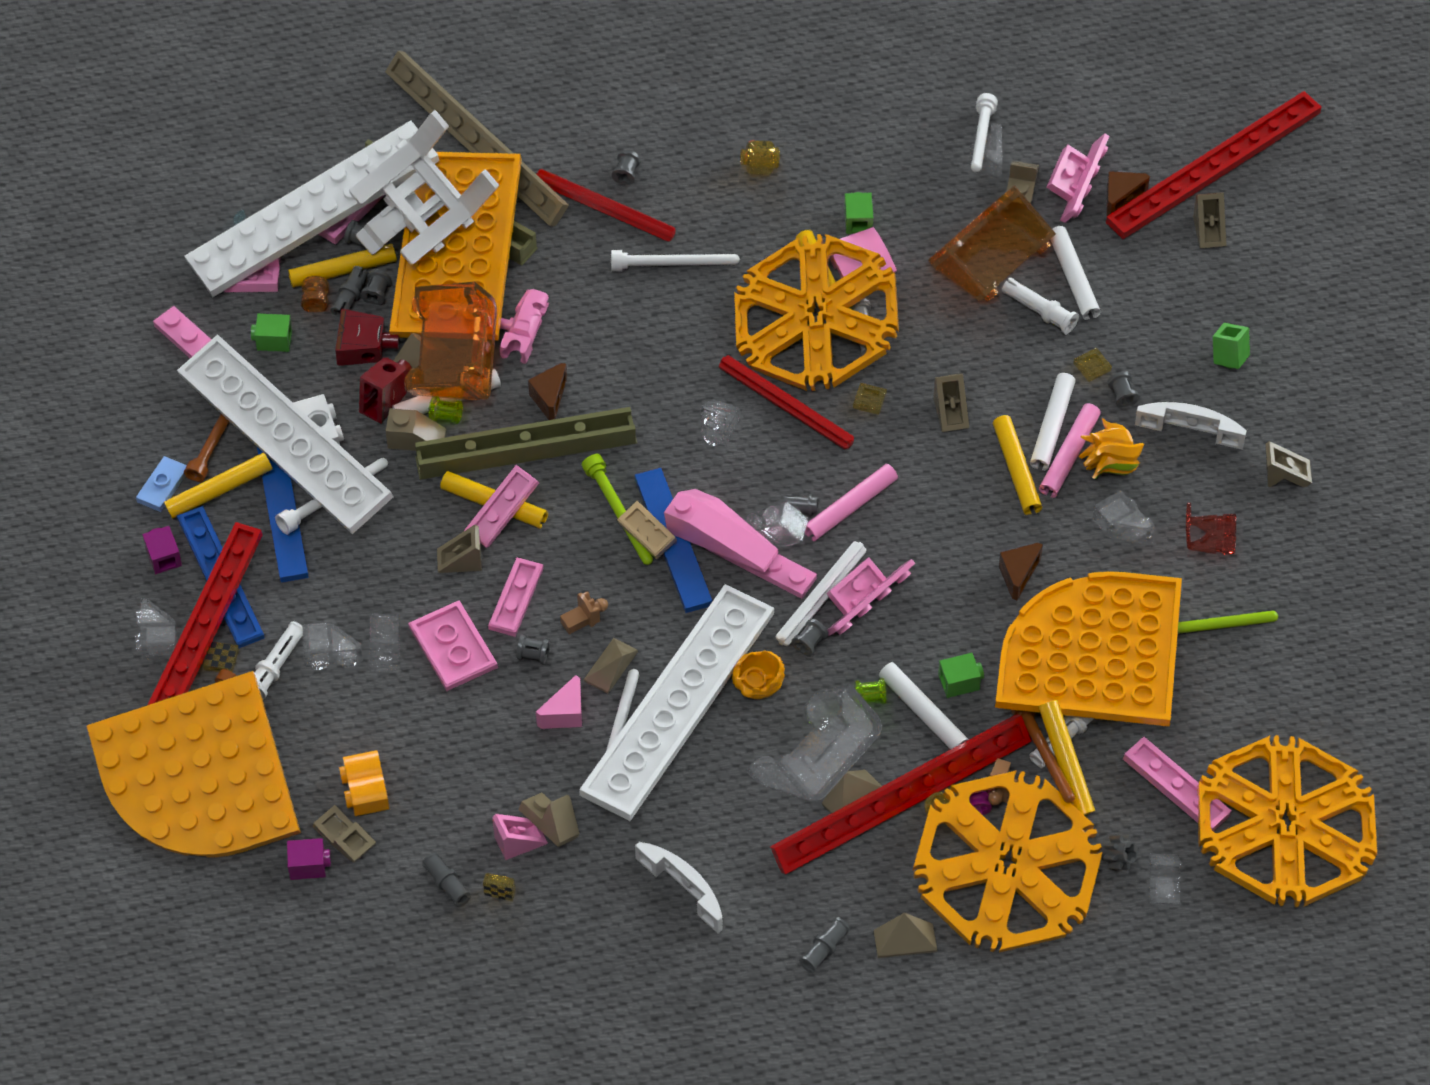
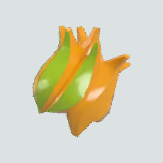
M1102 418L1104 430L1080 436L1082 439L1092 443L1079 455L1081 459L1089 456L1083 463L1086 470L1096 468L1092 478L1096 479L1101 473L1125 476L1137 469L1140 463L1137 458L1141 454L1144 444H1133L1130 432L1123 425L1110 423Z

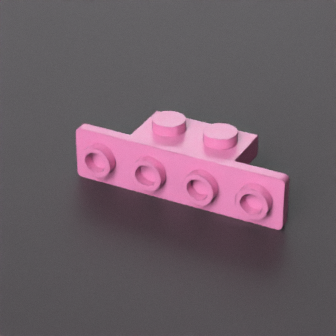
M1105 133L1092 144L1087 157L1070 145H1067L1061 152L1046 188L1068 201L1060 219L1064 223L1071 217L1076 218L1083 209L1084 205L1081 202L1088 195L1092 187L1089 183L1100 169L1098 162L1108 150L1106 143L1109 136Z
M869 557L826 593L844 615L827 629L829 632L828 636L835 632L841 635L853 625L850 620L855 615L860 618L872 608L869 603L875 598L880 601L892 591L889 586L896 581L899 584L911 574L908 569L915 562L912 559L907 561L887 578Z

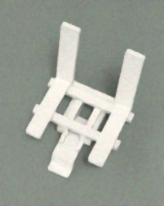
M436 110L430 113L408 143L403 139L395 146L398 151L378 167L375 163L366 169L368 175L349 190V193L359 205L366 202L380 189L386 194L383 200L388 206L356 234L357 239L372 255L405 227L411 232L416 230L419 233L416 238L400 250V253L410 265L416 263L431 249L437 253L445 246L441 242L460 225L466 229L474 222L471 217L499 187V184L485 169L461 195L428 157L429 151L449 128V125ZM411 165L416 172L395 188L390 181ZM427 183L435 195L423 203L414 192ZM445 205L449 210L428 226L425 221Z

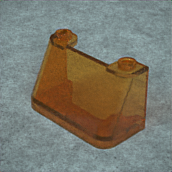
M1014 185L927 261L934 269L975 299L981 301L984 298L988 302L999 292L996 287L1036 251L1041 255L1052 245L1049 240L1056 233Z
M475 281L415 287L412 309L423 320L419 368L410 369L405 377L406 390L415 396L487 400L491 393L497 319L495 299Z

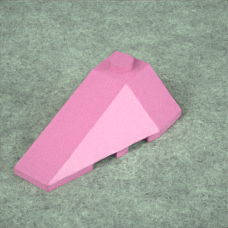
M697 489L678 492L664 512L666 527L673 535L765 573L778 554V549L724 502Z

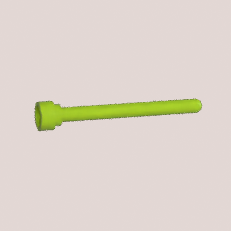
M600 454L590 455L584 459L581 466L587 476L597 481L616 517L619 518L626 510L605 475L606 464ZM624 529L641 561L645 565H650L653 561L652 555Z
M1275 611L1178 622V634L1275 622L1278 619V614Z

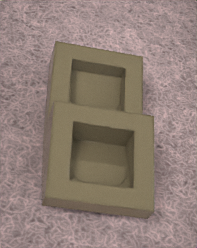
M336 805L317 819L312 826L353 863L376 844L357 822L352 823Z

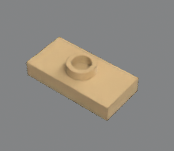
M638 501L617 519L618 523L655 559H658L677 541L676 537Z

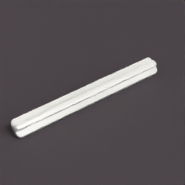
M854 541L776 634L779 644L784 646L791 644L794 636L803 630L805 623L812 619L829 598L826 593L847 576L864 556L866 548L861 542Z

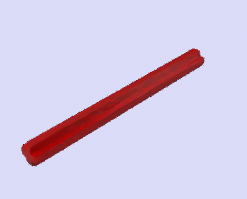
M539 169L536 173L553 191L665 241L670 242L676 234L675 227L551 172Z
M727 355L721 359L719 368L844 450L852 446L855 438L850 433L731 356Z

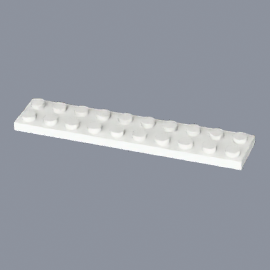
M412 121L407 122L185 255L186 261L211 296L218 295L384 195L385 193L380 189L366 202L359 205L351 196L349 190L368 175L366 169L375 163L378 167L398 151L395 146L403 139L408 143L417 132V127ZM432 148L427 155L436 164L440 160L438 154ZM410 165L390 182L396 188L412 176L416 170Z
M218 334L177 370L187 383L351 534L356 532L393 498L390 490Z
M725 584L580 788V796L631 821L732 676L733 668L737 661L747 654L774 615V608Z

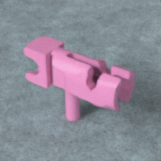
M534 289L527 290L515 308V317H511L510 320L501 318L500 329L508 330V332H505L500 344V355L502 358H507L512 351L516 350L520 351L522 356L521 363H527L532 352L533 341L542 323L541 318L545 315L549 305L547 303L549 297L546 293Z

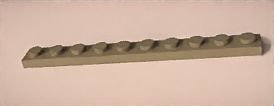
M398 51L385 73L429 114L436 110L449 125L447 130L471 153L514 154L405 52ZM521 161L517 196L549 226L557 225L569 204Z

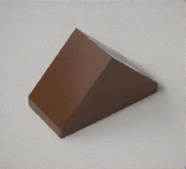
M1109 171L1106 216L1146 192L1149 187L1150 176L1146 173Z
M560 363L528 380L529 395L548 420H554L557 416L567 381V365L565 363Z
M1034 543L1000 552L999 569L1012 599L1016 601L1019 599L1039 564L1043 544Z

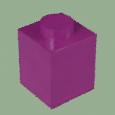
M170 526L155 528L150 532L142 534L145 549L155 575L182 566L180 553Z
M323 838L287 841L290 880L326 877V867H331L330 849H324Z

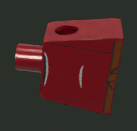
M347 309L341 310L335 349L338 366L378 363L382 359L383 349H399L400 337L385 331L383 317Z
M383 358L360 377L359 413L380 424L384 422L389 415V409L392 408V405L399 403L407 394V376L412 372V367L406 360L401 359L395 362L389 358Z

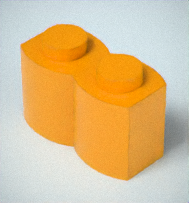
M378 751L343 757L344 766L339 767L342 784L348 783L349 790L344 791L347 809L353 808L355 816L389 810Z

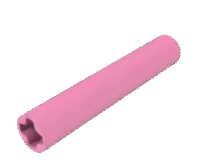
M1089 403L1083 405L1039 486V491L1042 494L1047 495L1049 490L1053 491L1051 497L1055 498L1086 442L1080 436L1090 435L1089 433H1091L1101 414L1097 406Z
M889 464L879 468L803 525L804 533L808 537L813 534L812 541L815 542L898 479V475L894 468Z

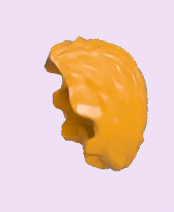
M766 650L745 654L737 661L733 668L732 682L745 697L751 699L770 697L782 686L785 677L783 661L773 652Z

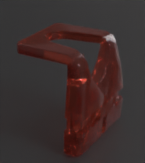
M1187 503V548L1193 551L1216 554V552L1234 554L1236 552L1237 515L1223 514V516L1192 517L1191 503ZM1191 525L1200 528L1206 534L1192 542Z

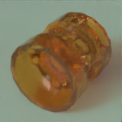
M320 276L305 278L302 282V292L304 294L301 297V307L307 312H324L328 308V297L326 295L329 292V282Z

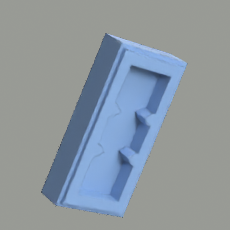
M164 456L136 496L137 503L162 512L165 507L164 501L172 497L185 478L184 469L187 465Z

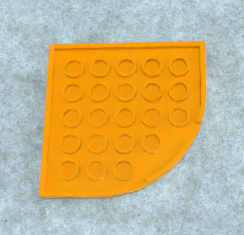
M1127 572L1088 573L1087 577L1075 580L1067 578L1039 592L1020 609L1019 615L1010 624L1005 635L1000 658L995 708L1040 713L1039 705L1058 700L1062 714L1067 716L1170 727L1182 578Z
M253 671L86 725L100 778L111 804L132 830L152 844L182 855L215 858L242 853L301 833L256 675Z

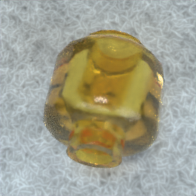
M751 140L747 143L745 149H741L740 163L745 165L749 174L769 175L773 173L775 168L779 167V148L775 147L772 141Z

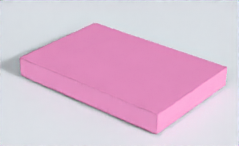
M460 600L408 623L412 634L446 691L498 668L496 660Z

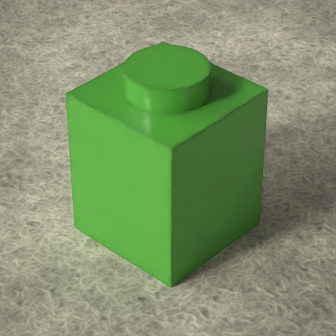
M845 193L846 234H855L872 228V193Z
M257 314L256 324L251 326V340L256 342L257 350L290 351L292 336L290 315Z
M1223 323L1213 335L1214 364L1239 369L1250 356L1249 327Z
M973 653L939 661L938 675L947 698L980 690L981 679H984V671L981 663H976Z

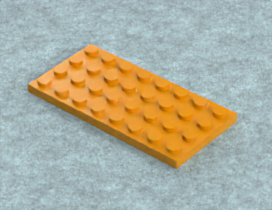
M436 152L440 161L435 165L461 195L485 169L499 184V187L471 217L474 222L466 229L460 225L441 242L445 246L437 253L431 249L413 265H410L402 254L400 255L389 332L393 335H399L400 338H409L411 333H417L432 339L498 340L522 161L521 155ZM427 183L414 192L423 203L435 195ZM444 205L429 217L425 223L430 226L449 209ZM407 227L404 228L402 248L419 235L416 230L411 232Z

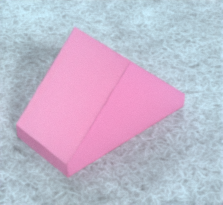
M575 675L536 711L538 727L541 729L582 727L581 686L578 676Z
M495 814L492 817L494 837L505 860L548 843L543 832L528 818Z

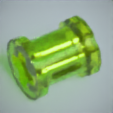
M434 396L429 404L428 416L433 421L443 419L451 420L452 423L458 424L462 418V401L457 399L445 401Z
M884 678L861 683L860 680H855L857 706L880 701L881 704H886Z

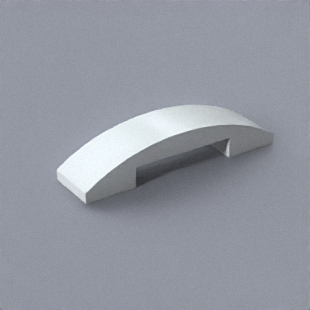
M1176 402L1150 403L1138 406L1136 426L1162 431L1164 423L1216 434V444L1243 450L1246 430L1232 419L1213 410Z
M643 842L637 843L635 845L636 859L655 877L664 870L698 900L697 915L713 930L720 933L722 931L721 909L713 891L703 877L692 866L675 854L655 845Z

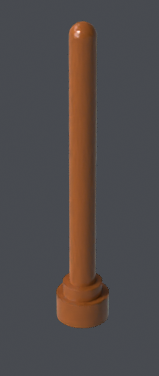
M220 414L198 457L189 461L184 469V475L188 479L202 483L209 472L207 462L229 423V420L222 414Z
M1010 709L1013 716L1015 714L1022 716L1026 728L1062 798L1066 803H1072L1075 800V795L1034 719L1035 712Z

